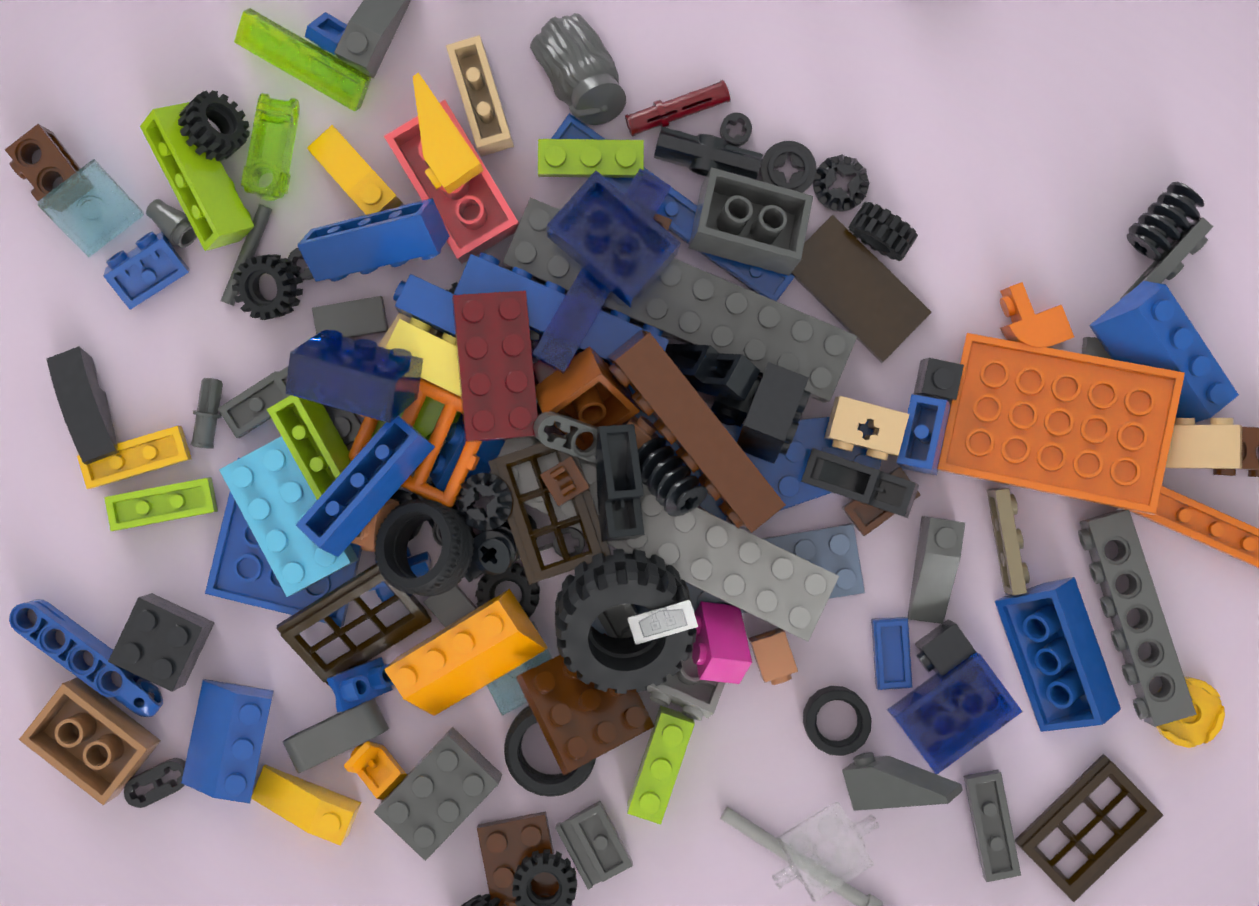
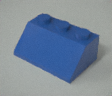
M203 679L181 783L212 798L250 803L274 691Z

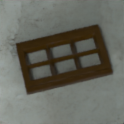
M542 443L488 461L492 474L500 477L507 484L512 495V509L507 520L529 585L574 570L576 566L584 561L588 565L592 562V556L603 553L604 557L611 555L608 543L601 541L599 516L589 489L572 499L577 516L558 522L549 496L550 492L540 476L542 473L537 458L556 452L560 463L572 456L583 475L584 472L579 457L546 447ZM530 461L539 489L520 495L511 467ZM542 496L551 524L532 530L523 502ZM580 523L589 551L570 557L561 529ZM554 532L563 560L544 566L535 538Z
M375 563L277 625L276 629L323 683L325 682L328 685L327 678L369 661L431 623L432 618L413 594L404 593L392 587L381 575L379 567ZM384 582L393 592L394 596L370 609L360 595ZM353 600L365 614L340 628L329 615ZM399 600L410 613L386 627L375 614ZM323 619L334 633L315 645L310 646L299 633ZM370 619L380 632L356 646L345 633L365 620ZM339 637L350 650L326 664L315 651Z
M1103 754L1014 841L1075 902L1164 815ZM1109 777L1122 791L1101 810L1089 796ZM1128 796L1140 810L1120 829L1107 815ZM1084 802L1095 813L1096 817L1075 835L1063 821ZM1102 821L1114 835L1093 854L1081 840ZM1058 828L1070 842L1049 860L1037 846ZM1076 846L1089 860L1068 879L1055 865Z

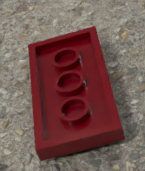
M526 291L453 295L452 303L465 442L536 437L533 426L538 413Z

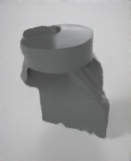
M574 13L571 16H563L562 18H557L556 16L551 18L541 28V33L533 38L530 49L548 75L555 95L559 100L569 105L570 112L574 117L579 118L586 124L600 125L615 119L626 105V95L619 85V76L615 63L604 47L600 37L580 14Z

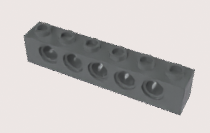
M1116 510L1080 521L1082 530L1078 531L1079 540L1085 551L1089 550L1093 562L1089 564L1090 574L1095 584H1100L1104 596L1100 598L1101 608L1105 616L1111 618L1114 631H1111V638L1118 652L1122 651L1125 665H1122V672L1129 686L1133 685L1137 697L1133 699V705L1140 720L1144 719V722L1156 727L1197 715L1130 510ZM1111 540L1118 546V554L1112 560L1107 558L1104 551L1106 544ZM1122 574L1126 575L1129 580V587L1124 593H1120L1116 589V580ZM1136 608L1140 613V620L1137 625L1131 627L1127 622V614L1131 609ZM1148 642L1151 647V654L1147 659L1141 660L1138 656V649L1141 644ZM1159 676L1162 680V688L1158 693L1151 694L1149 690L1150 681L1154 677Z

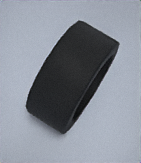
M829 686L818 690L808 699L803 710V725L808 738L819 750L829 755L844 756L856 752L865 744L871 732L872 718L868 706L854 691L843 686ZM833 700H841L850 704L855 709L857 715V726L853 734L841 741L825 738L819 732L816 724L820 708Z

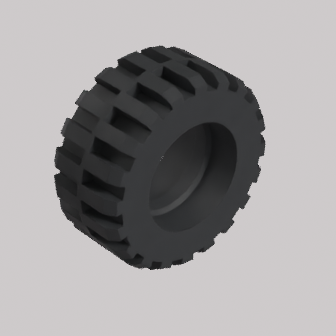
M624 549L613 550V555L604 557L603 553L592 556L590 564L587 565L584 561L574 568L575 577L570 574L565 578L562 583V591L557 593L555 601L557 648L559 654L564 657V664L569 671L577 672V678L585 684H589L592 681L596 689L607 692L608 688L615 689V693L627 694V690L630 689L642 692L647 690L648 685L654 683L655 686L666 682V676L669 673L673 676L682 668L681 660L686 661L689 659L693 651L691 644L696 641V628L635 644L633 637H609L600 633L592 626L597 616L616 605L637 604L650 610H656L683 601H691L685 580L680 579L679 572L672 565L665 566L663 558L657 555L647 558L645 551L636 549L633 550L632 554H625Z

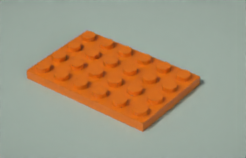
M966 334L960 362L964 367L957 400H952L937 468L939 471L1152 515L1156 514L1185 375L1184 372L1047 347H1033L1020 342L977 334Z

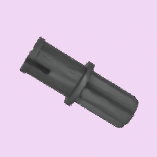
M203 378L201 381L197 410H193L196 418L193 437L190 443L192 446L207 449L214 448L217 418L222 416L218 413L223 383L218 379Z

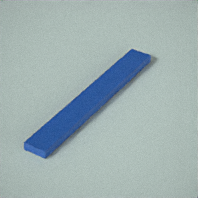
M570 113L551 138L606 140ZM645 167L643 178L596 177L639 208L641 206L671 219L672 223L669 231L689 244L697 205ZM700 252L753 292L774 301H778L795 277L792 274L788 276Z

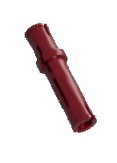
M721 80L716 84L689 92L663 103L661 100L655 101L653 106L625 115L626 124L632 137L658 126L666 128L669 126V122L725 102H730V94L725 81Z

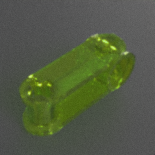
M260 94L255 112L246 166H244L241 187H244L246 193L256 194L266 201L282 199L284 194L288 193L291 177L289 170L300 113L298 99L291 98L289 101L270 98L269 94ZM266 173H272V182L266 187H259L260 177Z

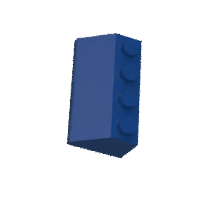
M1143 281L1089 325L1113 360L1185 373L1176 418H1195V423L1212 418L1239 395L1166 284Z
M1075 577L1042 583L1028 588L1025 594L1008 595L995 601L1041 732L1103 725L1121 710Z

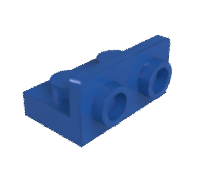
M153 231L147 233L135 243L138 247L127 254L122 250L106 261L108 266L105 268L103 277L130 310L189 273L188 266L162 232L157 235Z

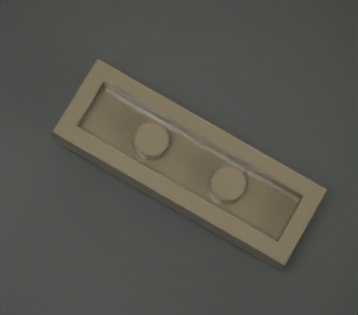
M1009 488L987 490L1004 592L1011 595L1027 593L1026 584L1029 583L1030 576L1026 563H1022L1020 549H1023L1024 541L1021 530L1016 528L1014 515L1018 513L1016 498L1014 494H1010Z

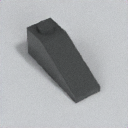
M363 0L349 20L334 52L341 63L374 79L411 0Z
M926 516L921 517L908 619L943 624L961 558L965 522Z
M872 752L855 756L853 758L854 762L842 770L853 811L948 804L963 791L962 785L958 782L889 755L874 757Z

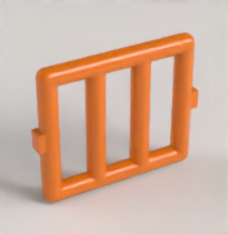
M390 364L383 373L371 403H365L360 416L364 417L348 457L352 461L370 441L396 381L413 389L401 417L412 427L426 396L444 404L429 439V442L435 448L416 468L414 475H410L401 487L425 499L436 501L452 508L456 501L455 498L459 495L462 488L460 484L464 483L469 470H475L480 457L476 454L482 441L465 443L444 492L427 484L426 481L457 411L462 413L461 397L407 370Z

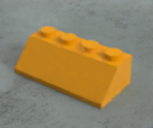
M509 588L399 655L384 670L404 700L435 716L547 650L548 647Z

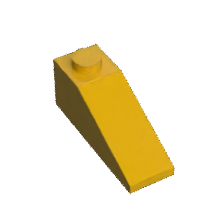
M418 72L412 77L423 158L430 166L424 172L436 189L443 186L447 193L450 194L480 174L484 169Z
M333 125L307 147L310 153L366 215L396 208L403 204Z
M268 765L263 766L251 797L254 801L305 832L340 846L348 837L362 803Z

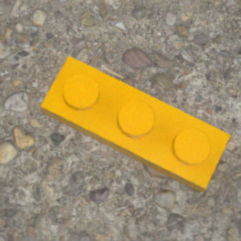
M174 426L118 443L119 453L87 465L82 462L80 455H77L87 489L97 488L192 459L182 426Z

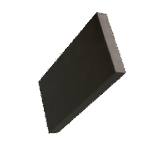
M834 215L804 243L801 261L791 272L795 276L794 278L850 333L857 335V340L881 363L932 313Z

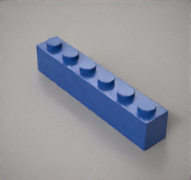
M480 252L479 257L473 254L470 255L454 292L455 295L526 291L530 330L580 352L590 346L610 365L613 363L608 356L640 330L650 332L664 351L669 342L668 339L661 337L663 331L648 324H644L642 328L629 323L631 317L622 312L611 310L610 314L597 309L598 303L592 299L579 295L576 300L564 294L565 288L546 281L545 285L539 284L531 280L533 277L531 273L518 267H513L512 271L498 266L500 260Z

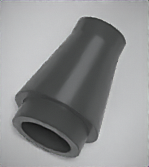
M160 199L154 200L147 207L146 215L153 220L172 245L185 248L197 238L184 212L165 204Z

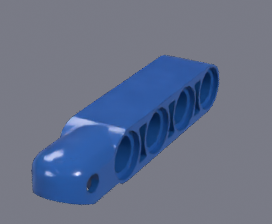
M36 599L18 604L11 610L9 622L15 632L99 694L105 697H113L140 717H153L163 705L161 692L156 685L108 662L113 649L49 602ZM29 609L36 613L37 621L35 625L28 619ZM57 629L64 633V645L59 644L56 640ZM85 650L93 655L94 662L92 666L87 665L84 661L83 655ZM113 671L121 675V687L116 686L112 682L111 674ZM148 692L154 694V700L150 697Z

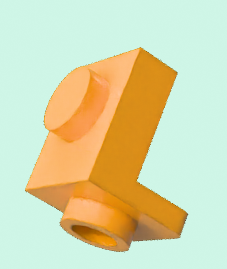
M370 741L357 746L352 751L351 758L344 764L345 769L348 772L358 774L373 795L380 800H384L407 776V773L384 745Z

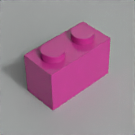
M701 601L694 613L698 627H696V641L693 643L692 660L697 665L699 680L740 684L752 664L741 609L733 605Z

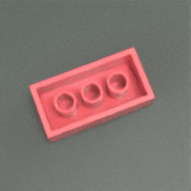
M446 100L440 102V105L484 169V171L452 193L448 194L443 186L436 189L424 172L430 166L423 158L418 116L386 134L384 138L422 201L433 198L450 236L447 243L456 258L463 264L468 261L471 254L477 256L480 252H484L514 234L519 222Z

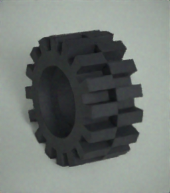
M206 90L198 94L180 112L179 116L181 118L178 120V125L183 126L180 130L181 135L189 137L186 141L188 146L190 147L194 144L197 147L195 150L197 154L201 155L203 152H206V159L212 160L215 157L216 161H222L224 158L228 159L246 143L250 135V131L246 129L250 126L248 121L242 120L246 116L243 110L238 112L235 109L238 106L235 101L230 104L227 102V95L222 94L218 97V91L213 90L210 93ZM208 119L211 120L214 124H216V126L220 129L221 133L212 127Z
M872 202L863 203L848 227L856 238L861 239L862 243L871 246V249L879 251L881 255L885 257L887 255L890 259H896L897 261L903 260L918 237L916 230L911 228L909 223L902 221V218L898 215H893L890 210H884L880 205H874Z
M268 254L246 259L247 263H241L238 266V269L242 272L234 273L233 279L238 280L239 284L232 285L233 291H239L240 295L234 298L236 303H245L240 308L244 313L251 311L250 317H260V320H268L285 316V314L294 311L292 307L298 306L301 301L296 296L303 295V289L297 288V284L303 283L302 277H294V274L299 270L296 266L288 267L291 262L289 259H280L281 255ZM265 273L271 275L277 285V294L273 300L265 299L259 289L260 277Z
M513 563L500 575H483L477 584L478 588L475 592V597H477L478 601L476 603L477 607L495 598V589L498 584L504 581H511L519 586L522 593L519 604L527 616L531 617L539 604L540 586H538L537 582L529 585L524 567L518 563Z
M544 849V853L539 854L538 850L534 851L531 857L526 856L522 859V863L518 865L513 880L512 894L513 897H516L515 904L517 906H572V901L575 900L577 879L575 868L571 867V861L568 858L565 860L561 858L562 853L556 851L555 855L550 854V849ZM547 872L556 877L559 888L554 895L540 897L533 891L531 881L537 874Z

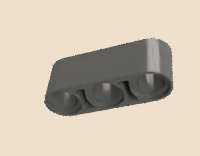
M375 698L290 736L283 741V744L297 773H301L384 733L389 727Z

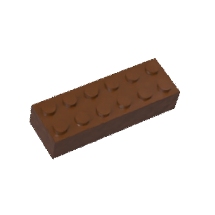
M640 330L608 356L613 363L608 367L610 372L625 388L630 384L635 391L631 398L643 413L645 412L648 416L653 413L657 418V421L653 423L654 427L671 445L676 442L680 447L675 451L677 456H680L685 466H688L693 473L697 470L700 472L701 476L698 477L700 485L706 487L708 494L715 501L719 498L723 501L718 507L738 529L744 526L752 533L786 506L650 332Z

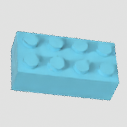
M282 436L219 469L286 597L298 593L358 561L351 545L339 557L320 549L296 526L317 499Z

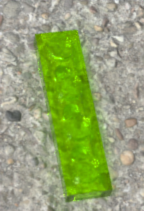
M249 8L243 11L234 43L349 109L357 111L361 108L371 81L370 76L255 10Z

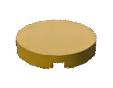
M1184 677L1197 715L1156 726V728L1163 737L1173 744L1191 748L1197 747L1196 745H1201L1202 743L1206 744L1216 737L1222 729L1225 710L1216 689L1205 681Z

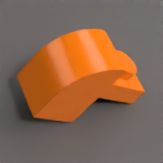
M1023 282L1000 291L1002 294V298H1000L1001 308L1005 316L1011 317L1013 322L1000 328L1007 340L1024 343L1033 347H1050L1074 338L1062 304L1035 314Z

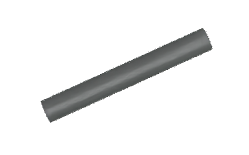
M259 204L252 221L255 227L245 238L221 298L222 302L232 306L235 305L236 300L234 297L239 295V291H233L232 285L239 284V281L233 279L234 273L242 272L238 269V266L241 263H247L246 259L254 257L273 209Z

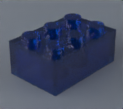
M597 171L588 178L547 224V237L630 308L674 259L681 245L680 241Z
M323 330L290 352L286 394L391 423L418 399L423 358L412 356L411 352L405 349L394 348L390 350L377 346V343L372 340H354L343 337V334L336 330Z
M978 652L944 676L936 673L887 709L918 754L935 774H939L1023 712Z

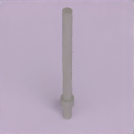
M729 807L722 813L721 820L854 905L883 906V902L872 894H863Z

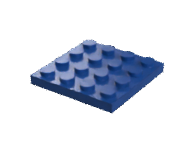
M230 491L205 594L294 615L355 577L362 549L360 545L350 543L358 561L300 592L286 597ZM349 603L329 615L339 627L344 626Z

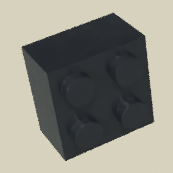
M768 362L737 441V444L745 453L775 464L779 453L787 454L797 431L798 422L811 392L805 390L809 377Z
M153 593L138 597L108 662L173 692L186 685L215 622Z

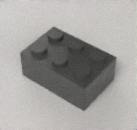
M711 167L701 186L688 248L789 276L802 258L813 196Z
M452 727L397 787L381 801L374 813L426 861L499 784L503 774Z

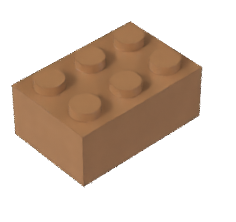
M78 677L62 683L19 739L102 805H105L121 793L127 782L132 779L161 741Z

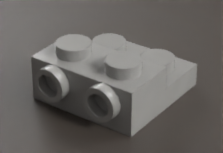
M691 653L688 660H681L682 668L675 675L672 676L669 673L666 676V682L655 686L654 683L647 686L646 691L651 693L650 700L667 707L672 702L683 707L682 714L701 721L703 716L709 718L714 714L725 683L699 680L697 665L693 663Z

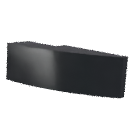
M668 344L665 349L667 355L696 391L713 396L745 401L761 371L743 354L719 353L711 345Z
M80 346L46 358L60 409L82 462L87 465L119 453L106 392L99 387L93 358Z
M634 424L599 426L597 428L596 477L601 541L637 539L645 534L640 498L644 496L635 426Z
M812 448L801 482L905 518L909 517L919 485L915 482Z

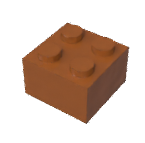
M590 346L535 386L536 398L542 413L556 412L596 427L622 425L639 413L640 409L631 398L632 392L629 385L626 388L623 384L621 385L608 369L610 366ZM559 429L564 435L567 434V432ZM591 432L580 433L576 438L575 445L581 450L588 449L593 443V435Z

